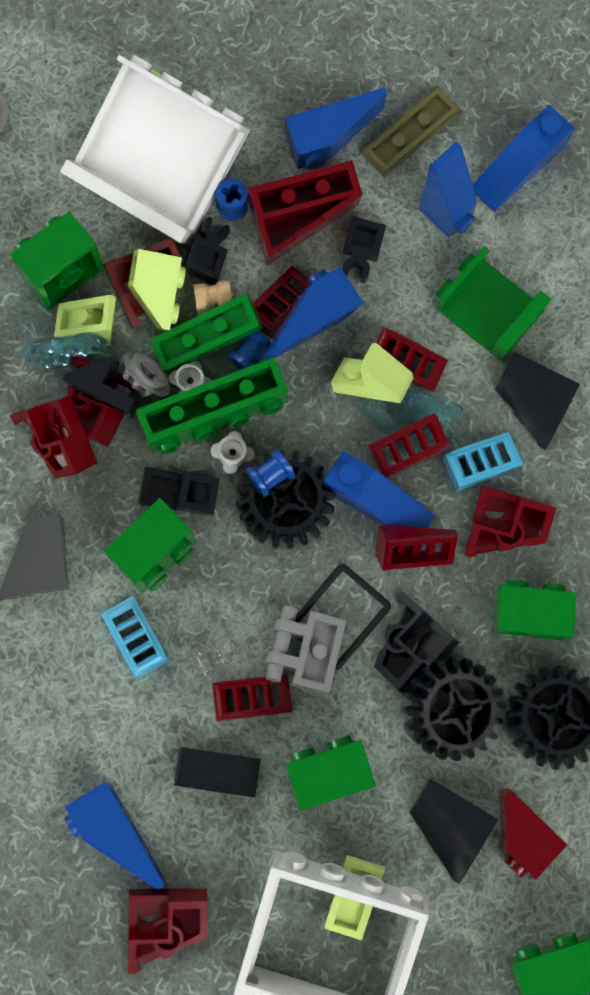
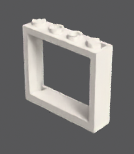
M276 850L239 972L234 995H348L254 966L280 878L410 917L385 995H403L429 917V896L423 895L413 887L403 886L399 888L386 884L383 880L373 875L365 874L360 876L347 872L344 868L334 863L320 864L307 860L305 856L298 852H281Z

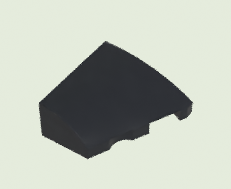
M514 352L495 391L513 409L520 423L524 424L537 440L538 446L546 450L580 384Z
M401 591L396 601L406 605L397 625L388 623L385 632V645L378 653L374 668L399 692L404 694L406 692L414 693L417 688L411 684L410 679L416 678L421 681L424 679L421 674V668L425 666L433 671V660L439 659L444 661L460 642Z
M427 779L409 811L427 838L428 843L450 874L451 879L458 884L471 867L498 821L494 816L432 779Z

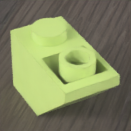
M137 249L133 252L128 288L155 327L159 330H170L171 324L177 323L180 305L175 302L177 288L181 289L183 287L186 269L181 266L182 257Z

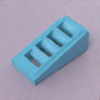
M509 432L444 454L442 458L456 492L524 465ZM503 443L510 462H503L496 445ZM488 448L497 465L492 468L484 452ZM477 453L484 471L478 472L471 455ZM463 458L470 470L471 475L465 476L459 462Z
M134 596L101 614L136 679L143 677L170 661ZM131 609L134 611L135 615L117 626L115 625L113 619ZM140 622L142 628L125 638L121 636L120 632ZM147 635L149 639L147 642L131 651L129 650L128 644ZM152 647L154 648L155 654L136 663L134 657Z

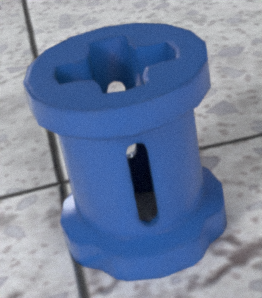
M226 179L217 187V209L220 216L225 220L235 221L244 217L247 213L248 192L243 182L237 179ZM232 197H237V198H238V199H234V200L232 201V203H227V202H226V201H230V200L232 199Z
M257 331L247 336L237 350L230 352L227 358L231 364L240 370L258 364L271 345V341Z
M278 449L272 451V457L257 467L245 469L249 479L264 498L269 495L271 488L286 478L291 480L295 477L292 467Z

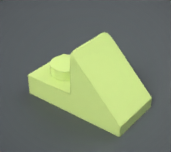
M105 295L59 303L54 338L61 341L91 338L106 346H111L116 297Z
M372 343L363 360L344 357L331 381V385L335 393L401 404L413 380V373L381 346Z
M349 855L346 856L341 866L347 872L360 876L369 874L381 880L385 871L384 866ZM334 894L325 920L324 929L362 940L373 906Z

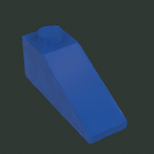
M385 87L286 117L284 133L297 169L307 167L309 170L320 168L326 164L327 160L339 152L385 108L387 96Z
M549 104L522 129L473 184L475 194L493 212H496L567 146L575 128Z
M457 141L430 165L419 210L448 238L456 230L461 234L470 227L475 220L473 214L477 205V198L463 149Z
M341 267L330 273L323 269L307 280L309 286L299 296L263 356L265 360L273 357L277 358L349 317L364 304Z
M344 450L323 483V490L334 491L336 494L335 498L380 525L428 528L435 517L431 511L377 470Z
M110 782L101 784L65 806L69 815L64 818L75 837L81 835L86 843L158 890L167 884Z

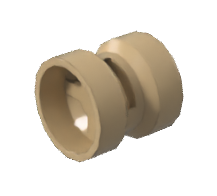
M229 279L220 280L215 285L210 286L205 283L193 284L198 316L232 300Z

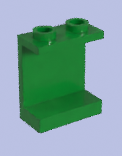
M483 246L476 256L470 253L463 260L458 268L461 273L454 281L448 278L436 293L439 299L435 309L502 362L543 314L552 299L541 290L534 298L525 293L485 261L489 250Z

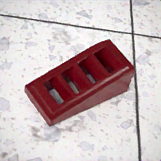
M293 266L253 303L263 326L261 331L272 340H274L301 295L288 282L292 278L305 289L309 286L308 278ZM282 288L296 299L293 303L279 293ZM275 298L287 309L282 312L271 303V300ZM267 308L278 318L273 321L262 310Z
M383 327L376 344L386 350L388 344L395 346L391 356L396 360L401 350L408 352L403 363L408 370L414 356L421 357L416 372H412L413 380L411 383L434 393L448 360L401 334ZM428 361L435 364L427 380L422 377Z
M436 413L368 445L380 473L386 478L451 450ZM428 428L436 442L431 447L423 433V430ZM414 434H416L423 450L417 454L409 439ZM401 440L409 455V458L402 460L395 444ZM387 446L396 464L390 467L382 451Z
M399 525L378 526L376 557L382 570L450 565L454 562L458 534L456 530ZM436 543H442L440 552H435ZM426 544L425 551H421V545Z
M288 674L282 675L280 682H272L267 680L266 677L212 683L217 722L293 712ZM271 684H278L281 706H273ZM256 686H263L265 708H258ZM241 688H248L250 709L243 710ZM226 690H233L235 711L228 712Z

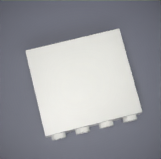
M133 54L131 60H128L118 55L116 60L123 63L75 161L66 159L60 172L174 240L189 244L216 196L217 187L228 174L250 129L241 125L244 119L242 116L226 107L222 113L210 107L213 100L195 89L192 95L180 90L183 82L163 72L160 78L149 72L152 65Z

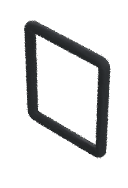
M343 564L339 565L297 613L295 622L299 623L342 571L384 607L337 661L335 670L340 669L391 609L390 602Z

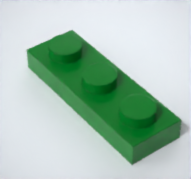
M245 293L150 339L162 371L169 374L185 364H190L263 329V326L250 295Z

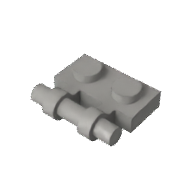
M283 606L281 618L276 619L274 632L277 634L273 651L268 652L266 664L269 665L266 679L272 682H280L283 669L292 670L294 674L291 686L328 695L331 690L346 620L310 611L306 624L295 622L298 609L291 606ZM291 637L302 639L298 657L287 654Z

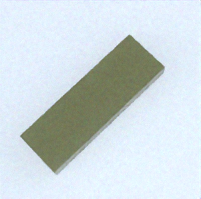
M437 86L362 149L361 154L385 178L460 114L461 109Z

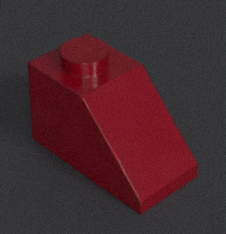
M503 789L499 794L501 850L508 856L504 862L520 878L527 874L530 878L536 880L563 851L567 844L511 789Z

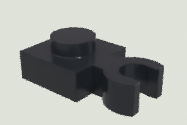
M209 216L200 226V236L196 234L191 240L182 267H185L187 273L213 285L219 279L228 251L219 246V244L227 238L230 228L228 225H225L219 234L214 233L211 229L213 218Z
M352 216L343 248V254L352 256L343 264V272L347 277L350 269L359 268L362 271L360 283H366L370 272L367 260L377 262L386 229L385 224Z

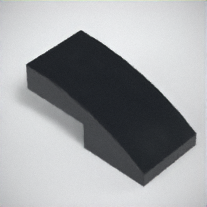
M145 467L137 504L151 506L161 498L172 510L214 515L220 479L185 471L180 474Z
M179 747L174 786L255 798L261 759Z

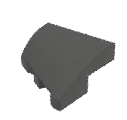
M60 514L37 518L25 523L0 588V601L30 597L40 593L69 590L64 521Z

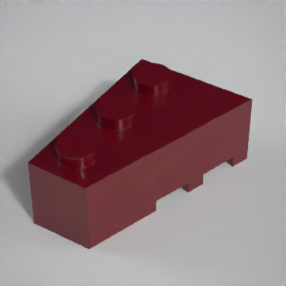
M353 160L248 189L247 200L267 265L358 206L363 194Z

